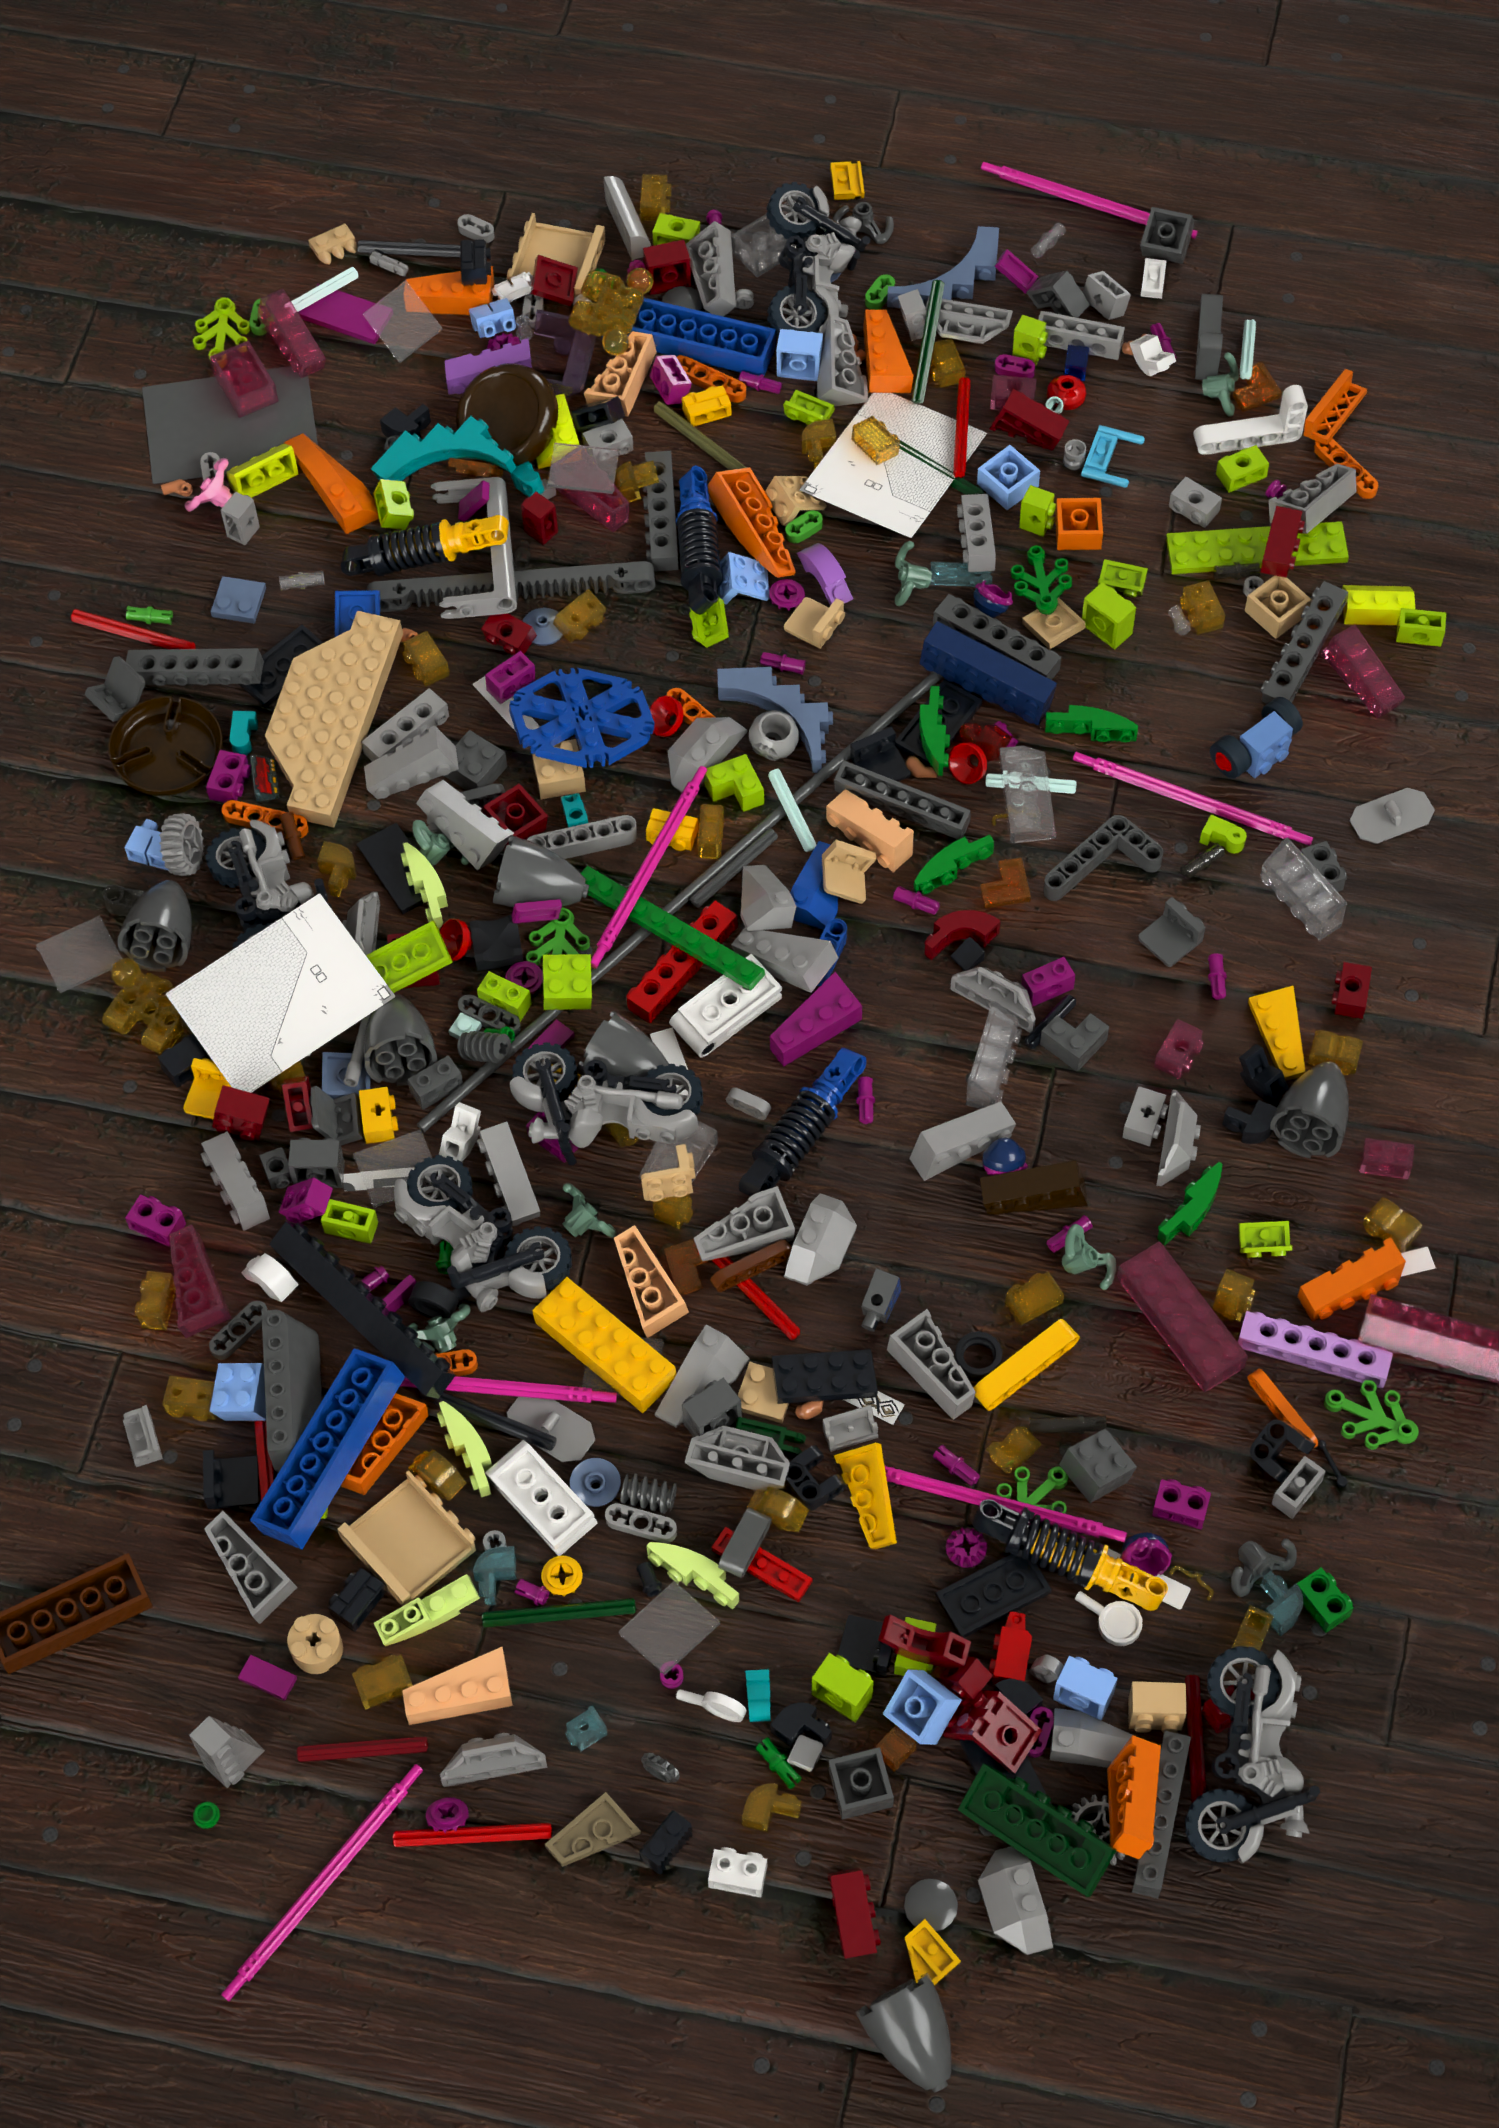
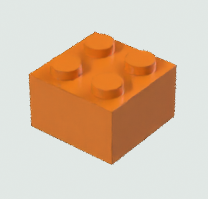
M1057 498L1055 510L1057 550H1101L1103 539L1101 498Z

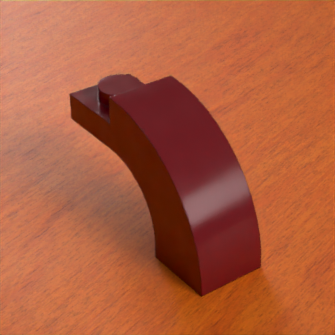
M960 910L949 913L934 922V933L930 934L925 940L924 955L932 960L950 943L969 937L982 947H985L1000 933L1001 921L990 914L975 910Z
M892 1615L885 1616L878 1641L895 1648L894 1653L903 1657L942 1667L965 1666L971 1641L951 1631L939 1633L923 1630Z

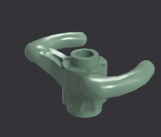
M1227 352L1224 354V358L1229 364L1230 373L1207 376V379H1203L1202 388L1204 396L1210 398L1218 397L1225 414L1231 417L1234 415L1235 407L1230 400L1231 391L1235 389L1234 382L1239 379V370L1234 356Z
M912 541L904 543L895 558V567L899 569L898 579L901 580L902 584L900 591L895 596V604L899 607L906 603L913 588H928L932 578V572L928 568L905 561L907 552L914 547Z
M415 820L413 822V834L421 847L419 852L425 856L432 866L436 865L450 849L455 847L445 835L431 832L424 821ZM462 854L461 863L467 865L469 861Z
M570 1183L563 1185L564 1192L569 1193L574 1199L572 1211L565 1217V1221L562 1224L574 1237L581 1236L588 1229L602 1231L610 1238L617 1235V1231L612 1225L597 1219L595 1215L598 1212L590 1203L585 1202V1196L579 1189Z
M1073 1224L1065 1238V1255L1062 1257L1064 1269L1068 1273L1078 1274L1093 1269L1096 1266L1106 1265V1276L1100 1283V1288L1102 1290L1108 1289L1112 1285L1116 1274L1115 1257L1108 1252L1104 1254L1098 1253L1096 1249L1085 1241L1082 1226Z
M462 1303L459 1305V1311L453 1313L449 1319L442 1318L439 1315L428 1320L429 1325L425 1329L417 1330L418 1326L415 1323H411L408 1327L418 1333V1339L430 1340L433 1348L437 1349L438 1353H444L457 1346L455 1342L457 1338L453 1330L459 1321L469 1315L471 1308L468 1304Z

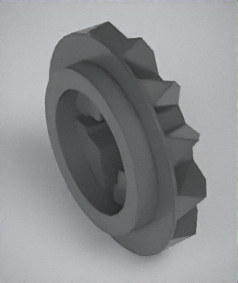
M644 1753L641 1762L644 1764L643 1767L654 1777L667 1783H676L680 1777L678 1769L674 1768V1765L667 1762V1760L653 1753Z

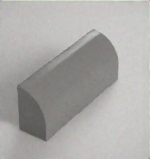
M603 177L605 201L632 260L642 258L643 248L650 247L651 243L625 185L618 177Z

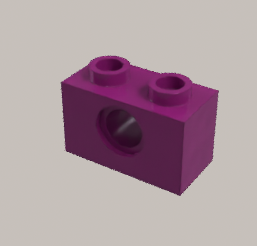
M1062 957L1023 974L1021 985L1028 991L1032 1007L1073 990L1075 973L1065 957Z

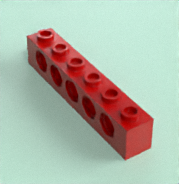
M714 901L710 906H706L698 920L689 924L720 944H723L738 927L737 915L717 901ZM672 945L666 955L663 954L659 957L656 966L643 975L639 985L630 989L626 997L628 1010L651 1024L704 963ZM679 959L685 960L683 962H677V960ZM648 992H655V994H653V995H649V994H647V993H648Z

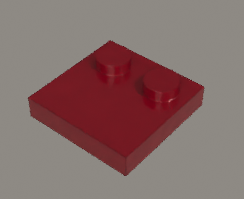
M537 255L530 294L571 306L574 298L578 267Z

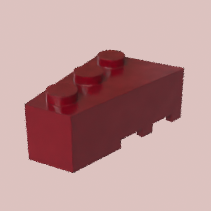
M1013 389L998 410L989 430L996 431V429L1009 432L1008 436L1014 438L1015 435L1027 438L1028 443L1053 451L1060 441L1069 420L1046 408L1043 404L1032 400L1024 393Z
M1276 506L1263 556L1261 573L1287 578L1289 569H1294L1296 557L1293 556L1294 551L1298 552L1301 539L1297 537L1298 533H1303L1305 521L1301 520L1303 511Z
M860 1868L827 1873L828 1881L831 1884L832 1901L836 1912L843 1957L846 1959L877 1953L876 1946L881 1945L878 1929L873 1930L871 1919L876 1918L873 1901L868 1902L866 1891L871 1890L868 1874L863 1875V1870Z

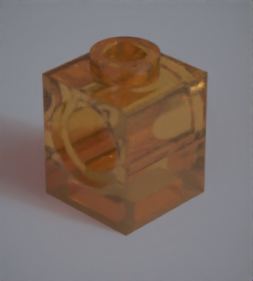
M896 1725L875 1748L880 1747L884 1763L895 1772L916 1750L917 1742Z

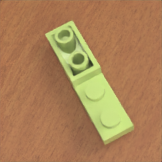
M408 842L403 843L405 852L401 853L403 866L409 867L410 872H406L408 885L414 886L415 894L421 893L423 903L428 902L429 908L425 909L428 923L434 921L438 929H441L443 920L440 908L448 907L440 878L424 855Z
M439 1402L441 1412L437 1413L440 1426H446L448 1434L444 1435L448 1449L454 1448L456 1456L462 1455L465 1467H471L473 1475L469 1476L473 1490L479 1489L481 1498L490 1495V1487L485 1471L492 1467V1462L482 1439L462 1414L446 1402Z
M657 1542L648 1543L647 1555L650 1562L657 1567L661 1565L668 1571L669 1577L675 1582L679 1583L681 1581L687 1586L694 1579V1583L703 1591L707 1589L714 1594V1599L720 1605H728L733 1609L739 1603V1593L724 1582L726 1571L718 1568V1564L680 1546Z
M466 1574L422 1600L419 1597L374 1622V1625L384 1646H388L414 1637L461 1614L459 1610L477 1601L480 1597L470 1576Z

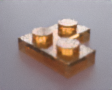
M1262 361L1252 365L1251 378H1245L1249 385L1233 392V398L1242 412L1274 401L1282 396V391Z
M1022 857L999 861L998 867L1002 881L980 884L984 908L1031 902V894Z
M694 1238L665 1248L664 1252L675 1288L682 1296L702 1289L696 1266L710 1260H701Z

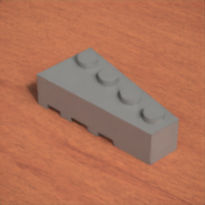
M714 221L686 243L704 309L711 314L724 317L736 307L731 231Z
M1335 464L1318 473L1316 479L1301 482L1300 487L1296 490L1288 489L1283 492V496L1279 499L1276 497L1269 499L1270 523L1273 521L1276 506L1303 511L1301 520L1305 521L1303 533L1307 534L1357 492L1356 469Z
M434 725L428 729L429 733L426 735L419 734L415 736L413 742L405 746L402 744L396 747V751L392 755L385 754L364 766L367 790L378 800L387 798L394 793L408 790L410 787L418 784L427 783L434 778L448 775L450 772L459 769L456 746Z
M444 780L427 788L416 803L477 871L493 862L508 843L509 836L514 834L511 830H504L500 827L499 821L495 818H488L484 815L478 805L468 803L463 794Z
M744 928L731 944L734 952L744 958L752 954L772 976L812 993L839 958L831 941L764 930L747 931Z
M1000 1101L922 1131L909 1159L925 1181L986 1150L993 1141L999 1138H1010L1016 1123Z
M508 1122L481 1130L480 1139H477V1144L481 1154L484 1153L486 1157L485 1165L489 1176L493 1175L496 1184H493L496 1196L497 1198L501 1197L504 1206L501 1208L507 1209L511 1214L512 1226L540 1217L538 1203Z
M228 1131L201 1143L204 1151L200 1154L206 1167L211 1166L213 1170L210 1173L215 1186L220 1184L223 1191L219 1193L224 1204L231 1205L233 1210L229 1211L235 1225L240 1223L243 1231L269 1220L270 1216L264 1197L259 1192L256 1182L251 1177L245 1162L240 1160V1153Z
M926 1309L890 1335L887 1351L954 1420L972 1407L976 1392L961 1366H958L953 1357L952 1350L945 1344L941 1337V1331L938 1326L934 1325L931 1314Z
M224 1511L204 1528L219 1557L222 1559L226 1570L238 1588L241 1597L249 1608L252 1617L261 1624L297 1589V1586Z
M210 1716L189 1735L205 1768L226 1788L231 1784L234 1785L239 1782L244 1775V1771L265 1751L243 1729L239 1730L235 1726L231 1727L225 1722L223 1724L220 1720Z

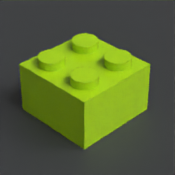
M1102 582L1084 598L1082 620L1085 621V628L1113 649H1116L1133 634L1136 607L1130 600L1124 599L1117 594L1115 589L1108 587Z
M591 954L543 955V1010L591 1009Z
M829 1653L812 1677V1695L856 1723L873 1698L872 1677L862 1669L857 1671L849 1666L850 1663L842 1656L836 1655L835 1657Z

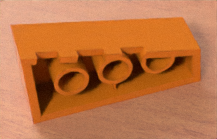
M491 266V275L487 276V283L485 285H476L475 283L473 285H463L461 271L406 279L404 292L406 312L470 315L469 309L484 304H487L489 307V303L493 300L491 289L494 288L495 284L493 266Z
M865 310L863 332L868 393H911L914 376L887 310Z
M1391 1237L1383 1241L1384 1246L1376 1251L1373 1248L1364 1251V1255L1353 1263L1348 1260L1342 1263L1335 1270L1336 1273L1332 1274L1331 1271H1328L1300 1286L1297 1297L1311 1321L1318 1318L1321 1320L1326 1319L1340 1308L1346 1310L1352 1307L1358 1300H1368L1374 1297L1378 1291L1383 1289L1391 1290L1398 1285L1406 1261Z
M395 1393L342 1482L341 1487L365 1495L427 1419L429 1414L426 1404Z
M1132 1735L1107 1768L1110 1846L1117 1849V1852L1140 1859L1147 1850L1151 1849L1154 1843L1153 1831L1161 1746Z

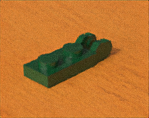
M738 1417L735 1426L736 1429L772 1437L782 1453L793 1458L802 1453V1450L785 1445V1439L803 1444L806 1440L802 1433Z

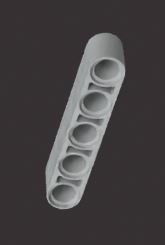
M623 815L533 835L527 840L547 848L563 859L630 845L637 839L636 820L632 816Z

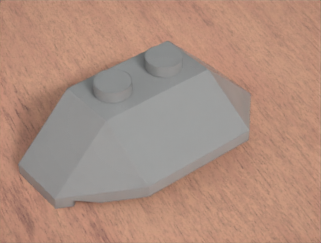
M929 298L926 304V312L928 308ZM942 299L937 332L941 337L983 344L1009 327L1013 311Z
M730 717L696 718L668 750L672 786L682 793L700 766L708 768L721 763L748 732L747 729Z
M371 892L359 899L348 910L347 920H343L344 927L365 955L376 950L380 911L378 892Z
M977 967L952 976V991L1030 1033L1035 1028L1036 1018L1029 994L1020 983L1012 982L1004 978L1001 973L984 967Z
M1172 1090L1156 1186H1163L1188 1170L1190 1160L1195 1161L1197 1146H1193L1194 1139H1199L1201 1125H1196L1198 1115L1177 1090Z
M820 1193L811 1202L793 1243L784 1278L808 1286L813 1281L823 1278L840 1268L857 1228L843 1201Z
M724 1425L700 1436L693 1437L685 1458L687 1465L710 1479L756 1491L784 1488L790 1467V1462L772 1437Z
M500 1733L492 1739L474 1738L469 1740L468 1743L462 1744L441 1772L440 1778L443 1787L547 1768L545 1754L515 1734Z
M1012 1846L996 1850L978 1879L993 1933L1026 1955L1053 1948L1047 1913L1029 1858Z

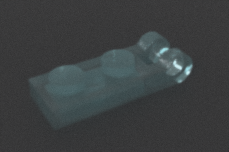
M931 562L932 578L930 585L975 587L977 583H982L984 580L986 585L992 584V576L990 575L992 571L968 572L967 563Z

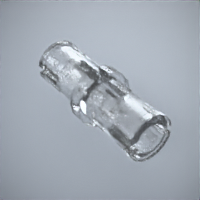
M1055 223L1048 232L1042 234L1039 242L1031 248L1033 256L1041 258L1048 249L1056 245V241L1066 231L1061 223Z
M323 570L311 573H303L301 571L294 575L279 576L281 591L292 588H301L302 590L309 586L325 585Z

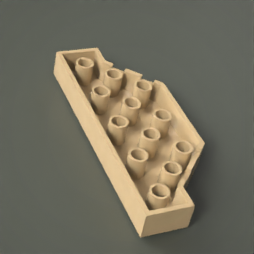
M357 611L350 630L294 657L265 738L272 755H274L279 767L293 788L287 803L288 811L303 816L307 822L335 827L363 749L361 741L367 737L403 636L400 620Z

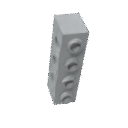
M1045 311L1040 312L1038 320L1046 322V332H1048V338L1044 346L1114 360L1119 359L1125 327Z
M988 494L961 495V504H957V516L962 518L959 519V532L964 533L961 535V548L966 549L963 550V563H967L968 572L995 571L996 553Z
M428 688L361 741L364 755L372 762L385 754L392 755L395 753L396 747L402 744L407 746L413 742L415 736L419 734L424 736L429 733L428 729L435 725L437 727L444 724L449 717L447 703Z

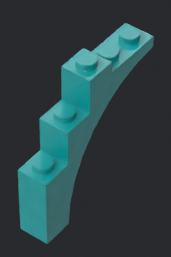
M470 416L456 432L448 426L444 428L437 423L423 440L417 434L411 435L405 430L374 464L371 470L379 480L402 481L418 469L432 463L456 458L484 460L500 466L509 473H512L517 467L512 460L514 456L506 449L503 451L499 449L497 442L491 438L492 436L487 430L489 426L482 419L479 418L477 421Z

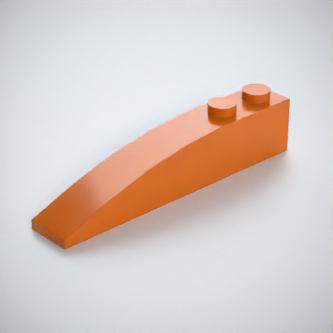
M304 433L284 442V444L292 446L297 464L346 535L379 519L375 499L366 486Z
M751 468L716 472L707 485L708 493L723 520L738 541L775 577L794 575L796 571L789 551L784 548L783 534L779 533L777 528V517L773 516L771 512L772 503Z

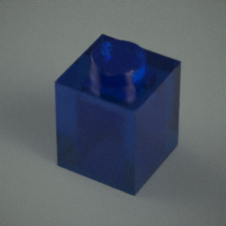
M1068 345L1064 375H1072L1081 381H1085L1089 347Z

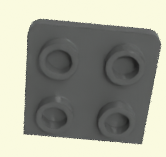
M116 656L112 660L104 684L88 687L85 696L113 722L118 721L124 713L138 704L145 686V680L120 656Z
M1171 897L1165 902L1163 915L1139 934L1138 940L1166 966L1172 967L1203 942L1206 927L1201 919L1194 917L1188 912L1183 903L1177 902Z
M311 1087L309 1101L312 1106L313 1117L311 1118V1124L314 1130L318 1131L325 1138L339 1140L340 1145L363 1139L359 1095L352 1093L333 1099L319 1087Z

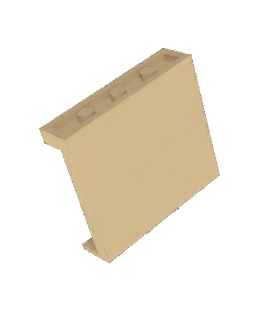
M532 213L530 220L525 223L524 236H521L519 239L518 253H514L513 266L508 269L507 280L512 285L511 278L522 272H530L533 275L535 259L537 255H541L578 267L574 298L580 294H587V285L593 278L606 241L605 226L596 225L594 233L537 223L535 213Z
M409 1470L406 1472L407 1479L359 1519L350 1526L344 1523L337 1528L343 1542L371 1573L385 1584L386 1589L401 1606L408 1604L418 1597L420 1598L476 1551L474 1544L476 1539L467 1528L463 1530L457 1524L459 1520L451 1510L446 1512L441 1506L443 1505L441 1499L434 1492L430 1494L425 1489L427 1485L419 1475L414 1477Z

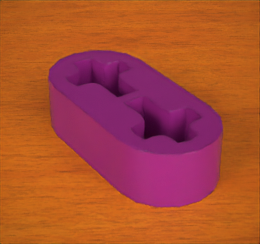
M1003 354L999 355L995 360V372L1000 376L1027 381L1034 377L1035 364L1030 359Z
M1046 1707L1036 1708L1030 1716V1719L1037 1726L1038 1720L1035 1718L1045 1715L1047 1721L1044 1722L1042 1732L1039 1735V1746L1035 1750L1030 1749L1027 1756L1032 1758L1040 1757L1044 1753L1053 1728L1054 1715Z

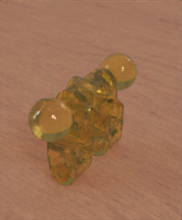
M645 268L631 270L626 281L628 287L625 286L619 276L600 271H589L582 285L581 293L585 298L597 303L577 301L568 319L570 326L588 334L599 337L603 335L602 345L607 353L610 355L623 354L628 349L629 338L627 334L632 331L636 323L638 313L644 301L643 294L648 293L653 286V277Z
M119 959L113 964L111 977L118 986L125 987V989H121L103 1016L102 1023L120 1034L126 1035L137 1021L143 1020L148 1028L142 1036L141 1045L161 1055L165 1049L172 1048L184 1032L181 1015L166 995L160 996L163 992L170 991L176 986L169 980L159 978L152 973L142 974L139 964L133 959ZM136 999L134 1003L128 1004L129 1001ZM155 1010L154 1013L147 1014L149 1011ZM175 1020L173 1024L166 1025L169 1021Z

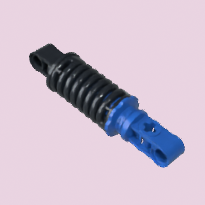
M693 466L679 479L681 505L680 512L676 518V526L678 528L681 562V585L689 592L690 608L697 614H703L718 601L717 588L723 581V575L720 566L717 537V514L712 511L709 502L707 474L701 467Z
M841 1048L820 1078L813 1082L812 1088L802 1087L800 1089V1093L781 1116L780 1120L777 1121L775 1127L771 1129L770 1134L752 1152L755 1162L747 1173L742 1176L739 1182L740 1192L752 1196L755 1193L773 1188L779 1180H790L794 1169L799 1166L800 1161H803L805 1154H808L810 1148L815 1145V1141L819 1140L820 1134H823L826 1127L837 1118L838 1110L836 1105L841 1103L844 1094L866 1067L865 1056L849 1049Z

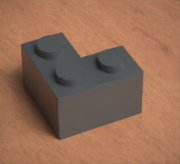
M1068 270L1041 276L1027 291L1037 309L1051 306L1054 312L1060 315L1078 318L1090 305L1085 298V294L1080 290Z
M1090 1013L1075 1029L1056 1015L1042 1030L1040 1045L1078 1072L1107 1041L1109 1026Z

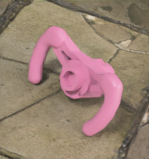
M221 458L213 465L214 469L217 470L216 476L211 479L207 477L200 486L202 489L201 494L185 503L187 511H193L199 504L209 501L215 506L223 508L233 494L229 492L230 489L223 484L224 471L229 464L228 459Z

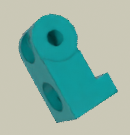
M529 461L517 466L510 473L515 488L524 495L530 497L535 492L539 494L544 492L545 489L540 474L534 471Z
M233 711L230 743L234 753L248 755L251 752V730L258 729L256 711Z
M575 793L561 796L567 828L587 824L588 818L580 794Z
M769 1669L746 1670L749 1721H771Z

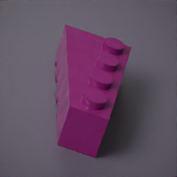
M834 972L770 1035V1050L783 1067L861 1021V1003L838 974Z

